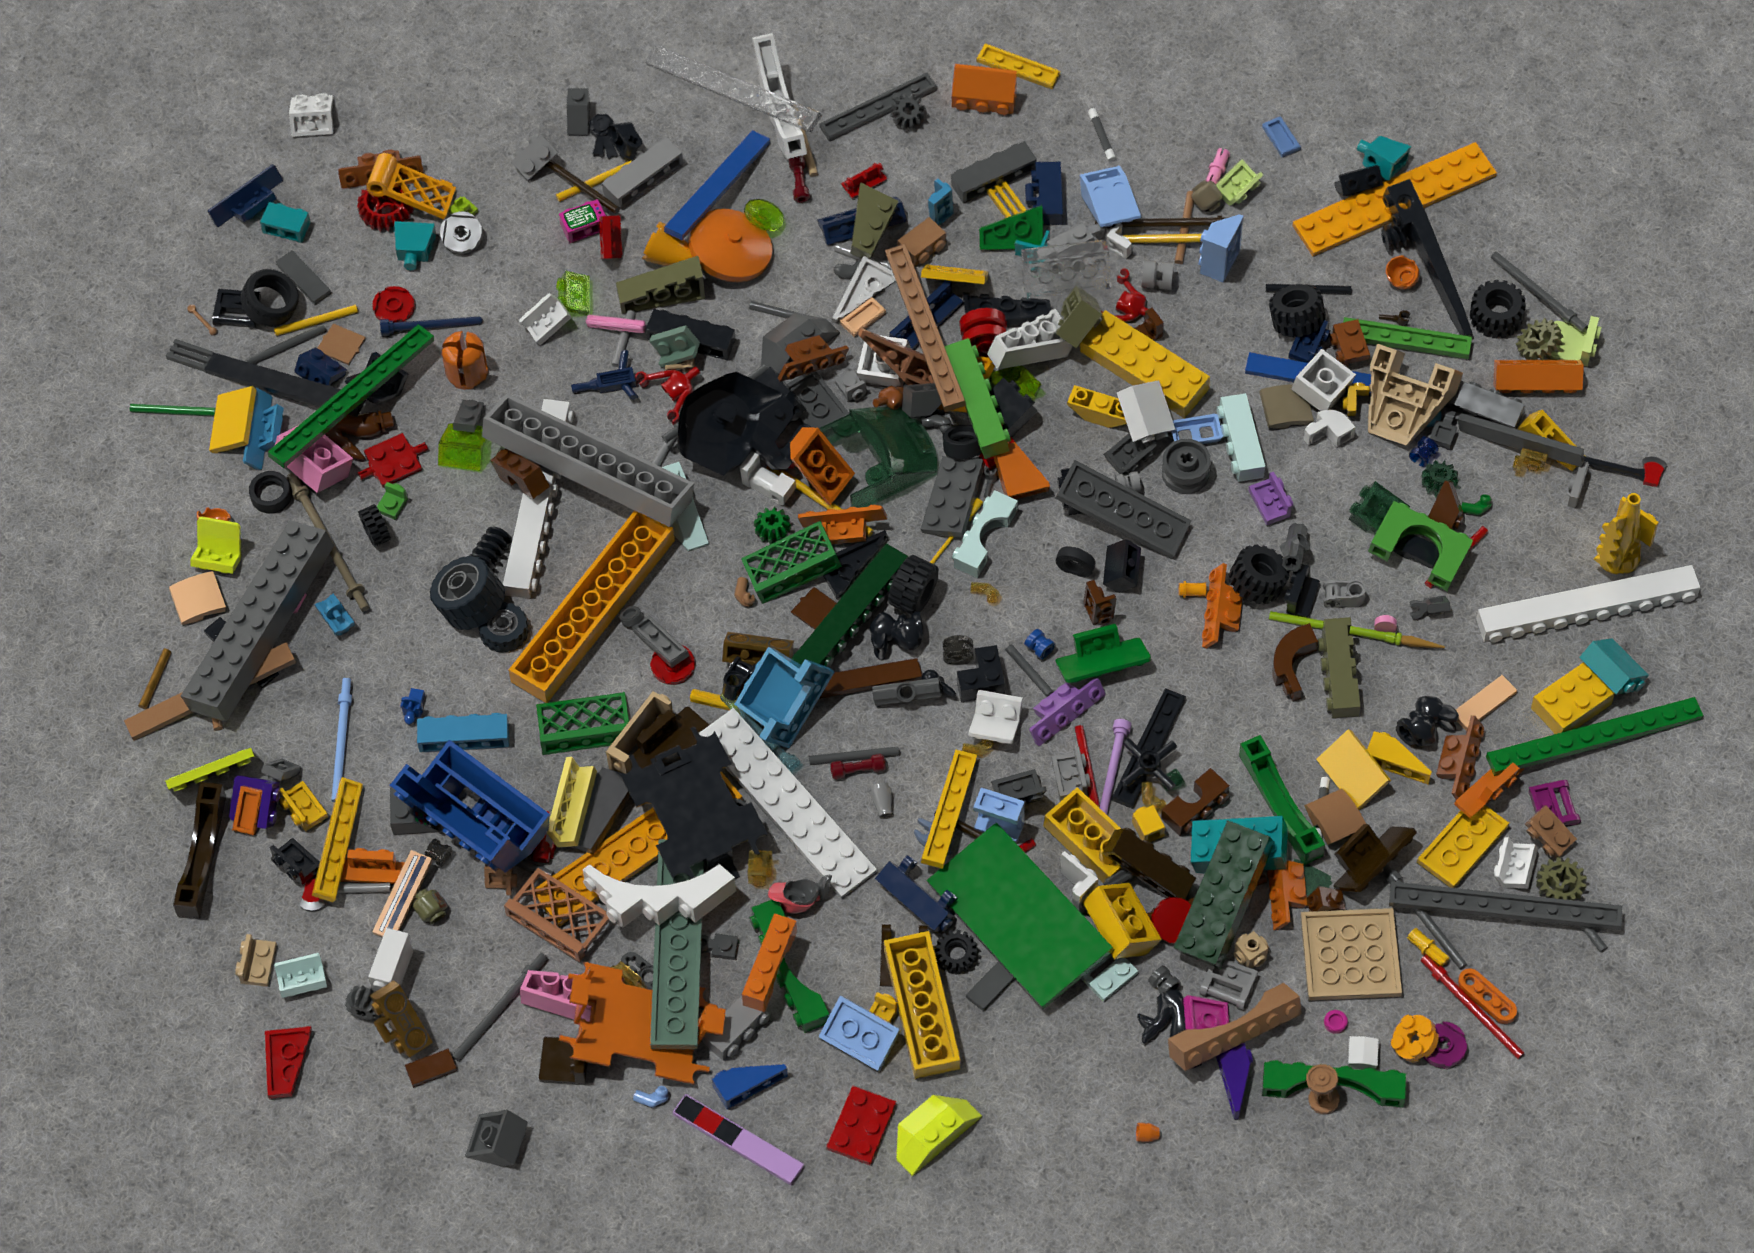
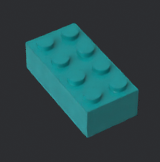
M1283 816L1192 821L1191 864L1196 873L1205 874L1227 820L1270 836L1275 841L1263 870L1287 869L1288 827Z

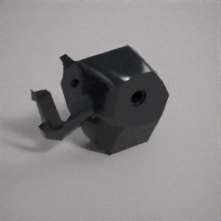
M732 372L700 386L686 396L679 415L677 448L684 458L723 476L740 466L746 460L751 450L757 453L772 470L785 471L793 463L790 455V442L802 427L811 426L806 423L800 425L784 448L779 449L776 440L793 417L795 395L791 391L785 395L739 372Z

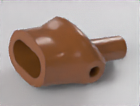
M889 386L881 390L878 398L873 400V406L880 407L886 405L893 410L902 407L903 387Z

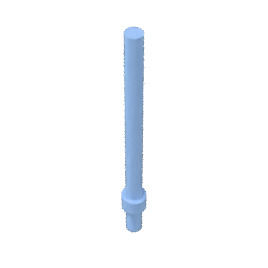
M350 678L342 679V689L338 697L340 711L332 802H335L339 781L343 777L348 711L352 703Z

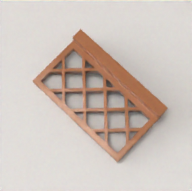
M540 868L536 869L512 900L509 899L504 905L508 917L578 962L584 958L587 948L610 921L606 914L607 911ZM540 876L547 881L548 887L534 889V882ZM562 890L566 893V899L553 901L552 891ZM549 892L550 902L537 904L535 894ZM533 895L534 904L524 906L519 903L523 896ZM580 902L584 904L585 911L571 913L570 903ZM567 904L569 913L555 916L554 906ZM551 907L552 916L543 918L538 915V909ZM599 914L604 918L600 923L590 925L588 915ZM586 916L587 925L573 927L572 918ZM570 918L571 928L560 929L557 927V920ZM588 930L589 937L584 943L575 939V932Z

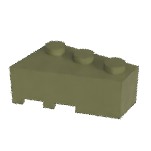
M861 182L850 254L860 259L863 256L871 259L897 209L898 200Z
M1076 285L1063 302L1061 315L1064 318L1059 320L1060 328L1056 330V334L1077 348L1092 327L1096 328L1102 320V312L1097 299Z

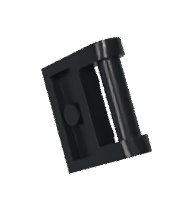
M218 289L212 317L213 325L233 324L256 328L257 323L249 319V317L222 315V312L244 313L240 302L242 290ZM254 291L256 298L260 302L261 293Z

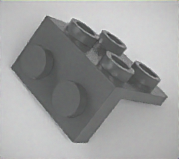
M1036 769L991 781L994 792L1022 801L1026 800L1027 804L1039 801L1047 791L1046 787L1040 786Z

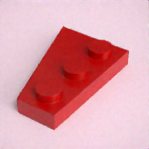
M311 1026L265 1031L268 1099L292 1097L312 1033Z

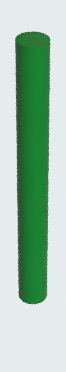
M130 404V412L214 416L216 409L211 407Z

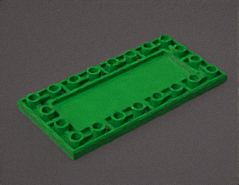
M997 822L946 863L943 869L940 868L927 879V883L940 897L946 890L951 891L957 896V899L949 907L1043 1010L1114 951L1108 941Z

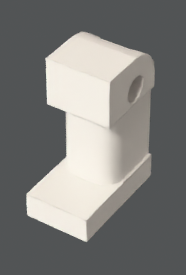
M751 451L740 466L742 484L771 498L772 501L779 505H784L796 489V481L783 473L778 476L762 467L759 455Z

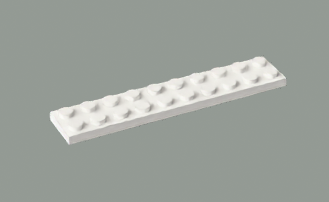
M734 708L699 733L701 736L707 737L712 735L714 731L716 732L732 763L726 769L821 877L832 875L829 886L841 899L877 872L874 865Z

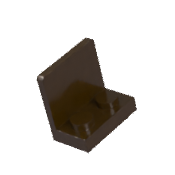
M544 1037L539 1081L585 1084L588 1062L571 1059L570 1057L574 1052L573 1047L569 1043L559 1041V1037Z

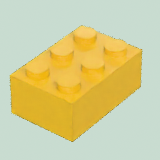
M1583 662L1535 695L1531 709L1554 734L1577 729L1612 705L1615 693Z
M1130 883L1097 886L1083 901L1098 932L1113 947L1114 951L1111 954L1114 959L1144 956L1162 940Z

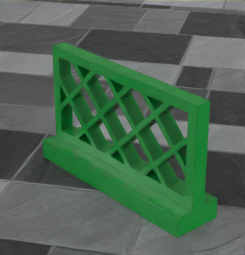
M821 521L741 558L762 604L842 567ZM820 529L821 533L817 540L809 538L811 533ZM794 541H801L798 549L789 548V546ZM806 543L814 544L811 552L803 551ZM820 546L829 549L821 554H816ZM775 550L781 551L778 559L769 557L771 552ZM786 552L795 554L791 562L783 560ZM800 556L808 557L807 561L797 564ZM756 559L761 560L758 568L750 567L748 564ZM766 562L775 564L772 571L763 570ZM780 565L788 567L786 571L776 573ZM760 574L769 576L767 580L757 584Z
M625 692L536 704L542 755L611 746L629 723ZM622 700V704L617 709L609 706L612 701ZM596 703L600 707L593 713L586 709L589 704ZM574 706L578 710L572 716L564 712L567 707ZM551 709L556 712L550 719L542 715L543 710ZM604 709L612 713L607 720L599 716ZM582 712L590 716L584 723L576 719ZM559 716L567 719L562 726L554 722ZM616 717L624 720V723L613 725L611 722ZM594 720L602 724L600 727H589ZM572 723L580 727L578 730H567ZM550 726L557 730L555 733L544 734Z

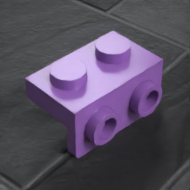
M1275 472L1269 473V479L1249 486L1248 491L1266 525L1291 516L1293 501L1290 495H1286L1284 492V484L1280 477L1277 478Z

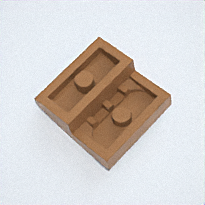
M1339 789L1304 805L1313 826H1319L1327 845L1355 833L1363 824H1366L1360 811L1343 789Z

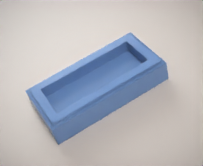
M1281 116L1262 124L1263 130L1282 158L1301 149V146Z

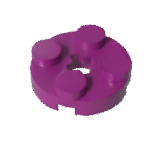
M1450 1022L1435 1024L1436 1033H1438L1439 1042L1442 1043L1444 1040L1448 1042V1049H1441L1439 1044H1437L1433 1053L1427 1058L1425 1056L1423 1058L1435 1067L1449 1069L1462 1061L1467 1050V1043L1463 1031L1457 1025Z

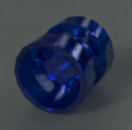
M1422 437L1417 442V447H1414L1409 452V458L1414 463L1421 459L1422 461L1419 466L1426 467L1430 462V457L1435 456L1439 451V447L1432 439Z

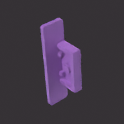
M1094 678L1080 690L1066 682L1033 708L1035 714L1042 718L1029 729L1036 745L1041 746L1105 696V691L1098 678Z

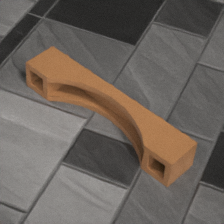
M1285 983L1264 992L1262 999L1250 1012L1235 1021L1213 1028L1187 1029L1168 1038L1170 1058L1187 1071L1301 1015L1300 996Z

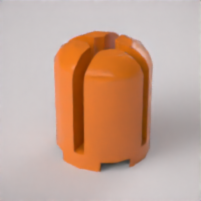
M463 331L455 332L447 337L442 345V358L446 378L456 388L463 390L473 389L474 386L479 385L483 380L485 381L488 375L484 344L480 337L468 331L465 340Z

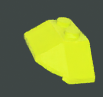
M932 1095L898 1124L896 1160L911 1176H914L976 1123L982 1115L965 1099Z

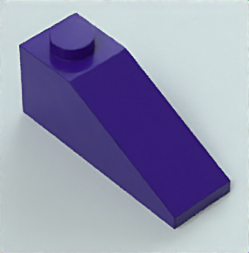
M1245 1043L1216 1056L1234 1120L1239 1119L1250 1063H1253L1250 1049L1246 1050Z

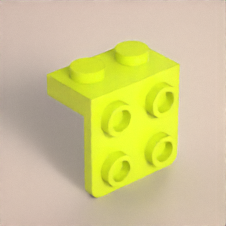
M199 517L197 520V549L190 559V566L203 570L208 569L233 574L241 559L240 524L208 517Z

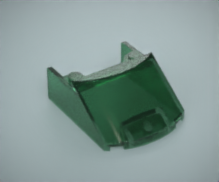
M885 406L849 409L848 415L819 428L831 444L860 432L879 464L869 468L865 473V480L868 486L850 495L851 507L861 508L874 505L937 474V455L929 434L917 419L910 418L901 408L893 410Z

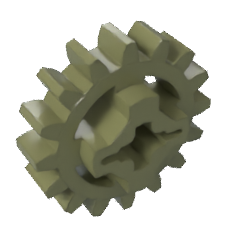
M1546 318L1541 323L1535 320L1534 325L1528 323L1527 329H1521L1523 335L1517 336L1519 342L1516 343V346L1521 356H1524L1526 360H1537L1538 358L1544 360L1545 356L1552 357L1551 352H1558L1556 346L1562 345L1560 339L1563 338L1558 324H1555L1553 320L1548 322Z
M1557 857L1556 862L1548 859L1547 865L1542 864L1540 871L1537 873L1536 887H1541L1539 894H1546V898L1574 901L1576 898L1581 899L1586 889L1585 883L1587 880V876H1582L1584 869H1577L1578 862L1570 864L1569 858H1566L1565 862H1562L1560 857ZM1564 876V882H1562V885L1559 886V880H1561V877Z

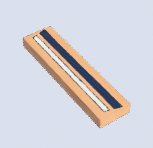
M413 850L410 851L372 931L373 934L383 937L386 928L400 931L415 899V895L418 893L433 861L432 858Z

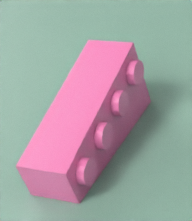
M528 970L520 988L521 1003L570 1019L575 1018L576 1004L569 1003L572 980L568 979V976L559 975L556 972ZM587 1005L581 1016L586 1021L590 1019L591 1006Z

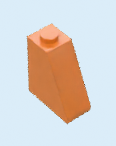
M1007 442L1008 452L993 456L1004 495L1013 499H1019L1049 491L1050 484L1015 442L1010 444Z

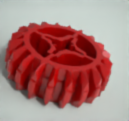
M400 186L392 189L398 193H404ZM367 188L366 190H361V196H358L357 209L359 216L365 225L370 224L372 230L378 227V230L381 232L383 227H386V230L389 232L390 227L394 226L395 221L405 222V220H410V214H413L414 211L412 206L403 202L399 205L395 199L386 195L382 197L373 196L367 191ZM371 204L376 208L375 211L369 208Z

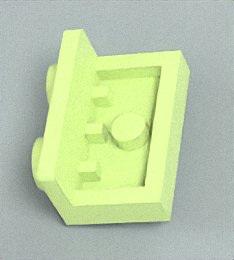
M1242 159L1216 186L1223 195L1222 199L1231 206L1235 202L1240 204L1247 197L1246 192L1249 189L1253 191L1261 183L1259 179L1263 174L1262 172L1255 174Z

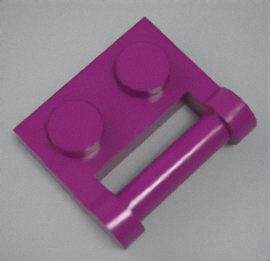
M1567 780L1529 787L1528 792L1535 813L1546 805L1565 826H1572L1581 822L1580 816L1576 814ZM1556 791L1560 792L1567 813L1565 816L1561 814L1554 793Z

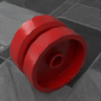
M980 308L969 311L959 320L962 340L969 338L971 346L976 345L979 357H989L987 353L995 337L1007 330L1005 315L1002 311L993 308Z

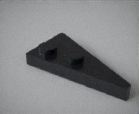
M885 530L867 538L866 541L858 542L836 552L842 567L823 575L836 599L842 595L888 539Z

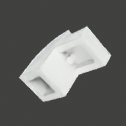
M1322 410L1317 413L1316 423L1312 422L1305 428L1303 440L1309 446L1322 437L1327 436L1337 448L1354 438L1355 426L1339 411Z

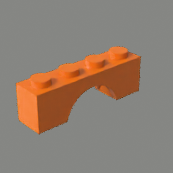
M774 913L743 989V1006L765 1012L773 993L779 966L785 954L790 951L797 934L796 920Z

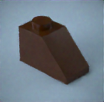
M1445 480L1428 517L1438 523L1446 524L1452 530L1455 528L1459 529L1463 521V517H1461L1463 509L1453 482Z

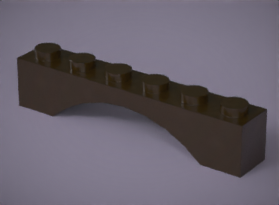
M200 782L196 799L190 851L183 875L177 885L173 903L177 917L200 919L227 797L223 784Z

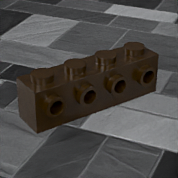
M1122 828L1114 830L1102 854L1164 897H1178L1185 900L1196 879L1195 876L1190 874L1188 868L1177 865L1172 861L1171 856L1160 853L1154 849L1155 846L1152 843L1136 836L1137 833L1132 829Z

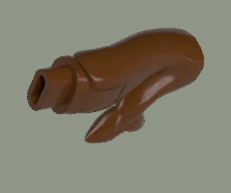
M378 411V415L376 412L360 413L358 417L347 415L325 435L354 460H364L365 457L360 450L342 433L359 438H369L383 433L385 429L394 427L391 411L385 413Z

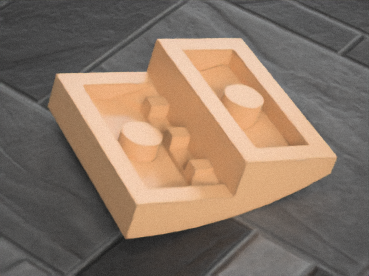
M213 571L189 577L169 586L181 625L201 621L206 615L225 612L226 606Z

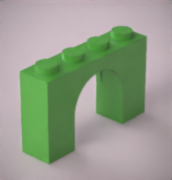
M1393 501L1370 544L1368 552L1388 562L1397 543L1403 537L1410 534L1426 536L1434 542L1439 553V558L1427 582L1448 591L1473 540L1464 533H1458L1450 529L1444 523H1438L1430 519L1424 513H1418L1410 509L1404 503Z

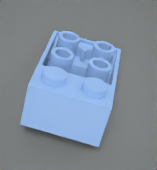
M1120 166L1080 175L1081 197L1100 227H1109L1113 224L1131 222L1134 219L1141 218L1127 176Z

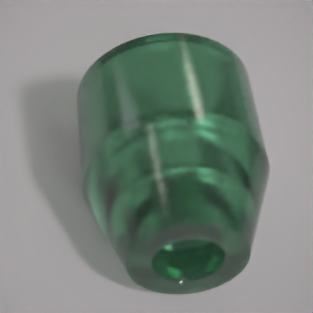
M1176 768L1166 774L1176 784L1172 790H1176L1185 784L1184 779ZM1161 783V785H1162V787L1165 789V791H1169V790Z

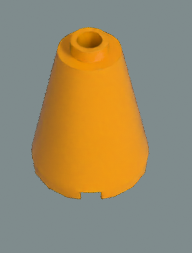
M659 222L656 226L658 228L657 233H652L643 252L645 255L642 257L647 262L668 266L692 258L688 242L664 232L666 224Z

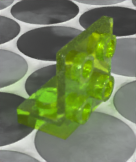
M449 423L438 443V465L481 471L483 447L487 439L482 437L483 426H477L475 433L453 430V423Z

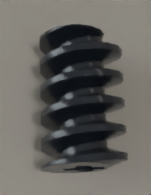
M1393 222L1391 226L1389 224L1384 225L1381 230L1382 241L1387 251H1391V244H1393L1395 249H1399V242H1401L1403 247L1407 246V240L1411 244L1415 243L1409 230L1400 232L1398 226L1396 227Z
M488 527L486 534H483L481 540L477 543V547L472 550V554L469 556L481 558L493 570L495 566L492 562L497 563L499 561L496 555L502 556L504 554L502 549L508 548L506 542L511 543L513 539L506 531L499 527Z

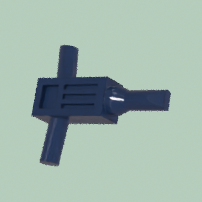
M624 350L621 352L618 370L596 373L597 378H593L588 382L572 384V393L599 390L601 394L623 390L630 399H637L638 395L632 389L636 387L633 368H627L629 351Z

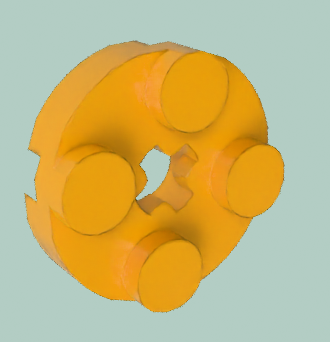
M1405 1015L1393 1033L1391 1046L1404 1060L1418 1062V1059L1424 1056L1427 1058L1435 1050L1439 1039L1438 1033H1436V1026L1425 1016ZM1415 1034H1417V1036L1419 1037L1418 1041L1414 1040L1413 1043H1411L1412 1037Z

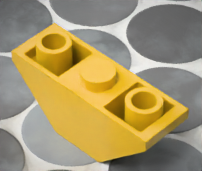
M1074 385L1067 405L1085 421L1107 428L1127 424L1118 398Z

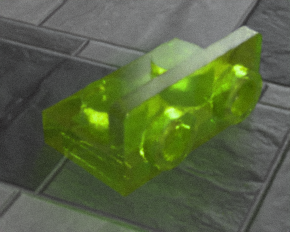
M565 271L556 282L558 299L563 303L568 312L587 316L590 312V276Z

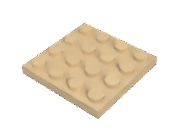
M1393 908L1301 912L1308 1001L1401 997L1402 989Z

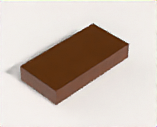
M449 1048L405 1064L413 1088L457 1071Z

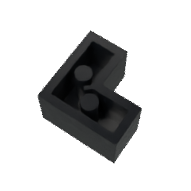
M997 645L975 648L976 668L957 671V686L961 702L976 700L978 690L1005 694V681Z

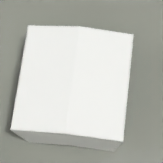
M1350 1036L1349 1066L1353 1069H1376L1378 1063V1038Z

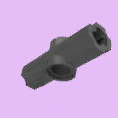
M1293 523L1290 525L1287 540L1280 545L1283 554L1282 566L1287 571L1295 572L1299 570L1303 553L1310 549L1306 539L1308 529L1304 524Z
M939 677L872 686L875 706L942 697ZM903 686L912 688L913 694L911 697H905L902 694Z

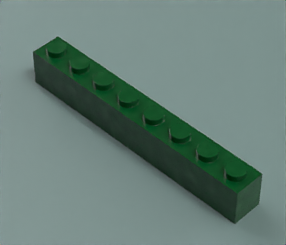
M886 543L791 659L800 665L806 659L830 668L837 653L841 654L845 649L846 642L857 635L860 625L870 619L874 608L880 607L884 596L890 590L898 569L908 556Z

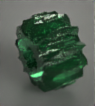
M1437 460L1433 462V465L1428 463L1425 470L1422 471V487H1426L1427 493L1434 491V496L1436 497L1445 480L1452 481L1454 487L1458 485V471L1453 470V464L1447 466L1445 460L1442 464H1439Z

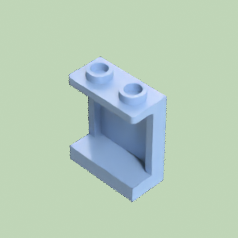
M981 787L973 807V811L978 812V818L974 827L984 833L997 822L1017 843L1024 826V801Z

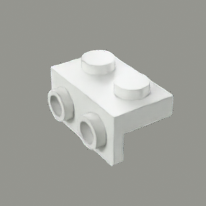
M548 293L532 309L527 311L519 319V322L528 329L536 343L542 345L572 317L563 303L554 295Z
M1510 837L1504 838L1503 845L1499 849L1500 858L1498 865L1494 869V876L1502 887L1528 889L1538 850L1535 844H1516L1512 842Z

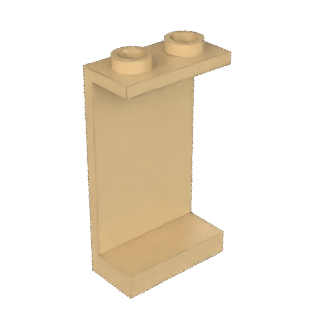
M653 691L608 748L606 755L610 770L624 774L631 771V761L628 754L636 745L638 734L643 729L648 728L658 715L664 714L667 710L673 712L672 702L666 695H659Z

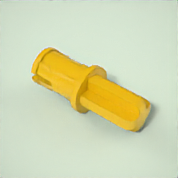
M1414 928L1409 933L1407 939L1421 950L1422 955L1427 954L1440 966H1444L1448 962L1449 956L1435 945L1434 940L1427 938L1418 928Z

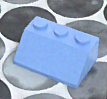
M1239 214L1213 222L1208 230L1205 229L1200 239L1203 243L1199 251L1202 255L1198 262V265L1201 266L1200 274L1224 282L1241 249L1243 215Z

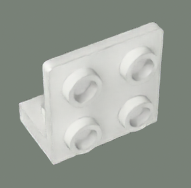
M325 93L309 97L297 95L291 99L289 119L292 137L333 134L331 113L333 95Z
M978 690L975 715L968 736L980 740L986 739L1002 744H1012L1020 722L1023 698Z
M1064 851L1061 854L1060 873L1075 884L1072 889V904L1082 914L1086 910L1083 901L1098 886V877L1093 870L1083 867L1076 856L1069 855Z

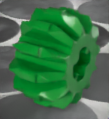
M775 506L770 511L765 507L764 513L758 512L757 519L754 520L755 534L760 536L762 542L768 538L769 544L773 542V539L779 541L781 537H787L788 532L791 530L789 515H785L783 509L777 511Z

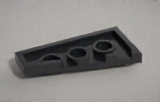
M963 292L965 314L980 308L997 309L1005 315L1007 325L1023 324L1027 321L1032 322L1038 316H1045L1051 311L1050 300L1022 297L1020 300H1015L1011 296L1002 295V298L989 297V294L970 296V293Z

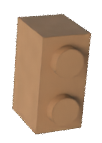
M928 217L897 240L898 246L906 245L915 267L919 263H925L931 254L935 251L939 252L945 247L946 232Z

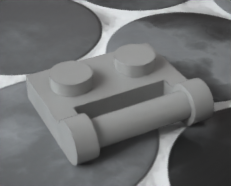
M1225 959L1221 969L1210 965L1199 994L1204 996L1208 994L1235 1004L1237 1008L1243 1010L1258 976V971ZM1213 981L1241 991V994L1238 996L1211 986V983Z

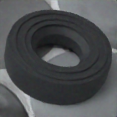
M1062 547L1056 556L1057 566L1066 573L1079 577H1089L1094 571L1095 559L1088 552L1080 548Z

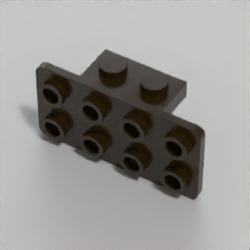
M685 707L676 716L670 710L658 715L654 723L648 728L643 729L636 738L639 749L633 755L639 767L643 769L651 765L650 759L680 745L683 750L696 745L697 741L691 728L695 726L697 732L700 733L709 724L690 707Z
M1363 824L1334 854L1346 872L1334 883L1333 887L1340 891L1350 892L1365 890L1369 885L1368 883L1383 872V867L1388 862L1394 860L1404 846L1409 845L1413 841V837L1417 834L1415 828L1392 826L1378 838L1369 824Z

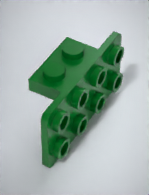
M1111 624L1073 634L1076 654L1055 660L1056 666L1065 682L1077 683L1086 678L1100 677L1105 673L1119 672L1124 668L1142 666L1151 661V655L1140 638L1120 642L1118 627L1116 624Z

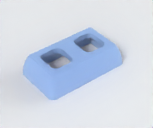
M1217 414L1173 420L1175 430L1171 432L1174 441L1179 440L1178 432L1183 430H1190L1192 439L1202 444L1219 442L1223 437ZM1211 427L1214 436L1201 438L1199 429Z

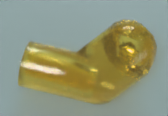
M1153 782L1141 783L1143 804L1146 807L1154 805L1157 812L1161 811L1166 806V802L1153 795Z

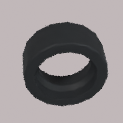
M972 425L953 426L943 433V450L947 456L955 459H969L982 453Z
M264 471L256 475L249 485L251 502L257 510L263 513L271 514L283 510L292 498L290 484L287 478L280 472ZM268 483L279 484L283 488V493L273 501L261 500L258 497V490L263 485Z

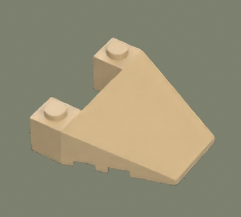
M1377 344L1370 363L1371 384L1369 385V392H1371L1368 413V432L1408 446L1457 393L1463 372L1435 363L1429 383L1427 384L1398 374L1405 353Z

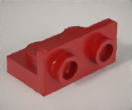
M599 216L601 259L621 258V217Z

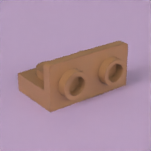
M1546 805L1525 823L1528 827L1527 833L1534 840L1538 839L1544 845L1542 849L1550 857H1561L1563 852L1577 840Z

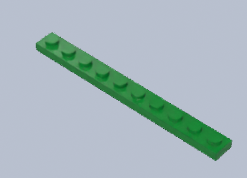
M418 324L268 451V457L282 468H286L433 343L434 335Z
M1692 697L1487 752L1486 758L1494 776L1500 775L1512 763L1522 769L1703 719L1704 715L1696 698Z

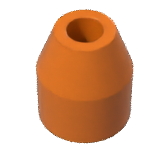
M1137 1123L1136 1141L1151 1142L1159 1139V1127L1150 1123Z

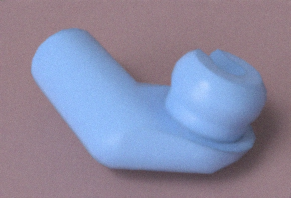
M658 1086L655 1092L651 1094L636 1090L633 1101L648 1107H655L666 1102L668 1099V1089L664 1086Z

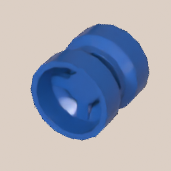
M1036 629L1027 637L1024 645L1028 649L1034 650L1035 655L1043 660L1054 650L1056 643L1050 638L1047 639L1045 633L1040 629Z

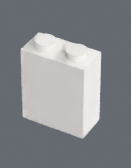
M1159 380L1134 385L1117 392L1133 442L1142 440V443H1147L1155 440V438L1156 440L1168 437V432L1175 430Z
M386 928L368 976L372 990L378 991L393 980L401 986L413 954L408 933Z

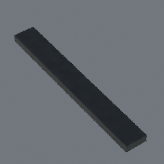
M214 352L204 368L207 374L319 407L341 390ZM366 400L348 415L358 417Z

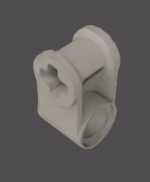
M1328 580L1323 584V589L1325 590L1323 605L1327 608L1360 607L1365 602L1366 587L1361 581ZM1352 593H1358L1360 595L1354 596L1352 595Z

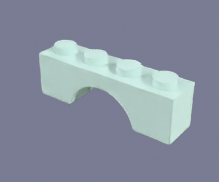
M995 490L991 497L988 496L985 499L982 512L976 514L972 523L973 527L970 531L967 530L965 532L961 547H957L952 555L954 568L978 578L988 558V551L982 546L981 538L987 531L993 528H1008L1018 511V500Z

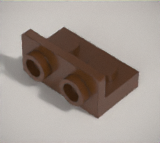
M1095 580L1086 582L1083 604L1092 624L1100 623V625L1109 623L1114 618L1117 600L1115 594L1104 597L1102 588L1097 586Z

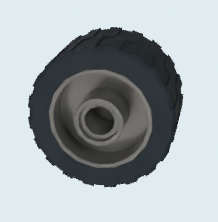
M473 556L460 557L445 565L437 573L430 588V599L434 606L451 626L459 630H471L487 623L496 615L505 598L504 585L484 560Z

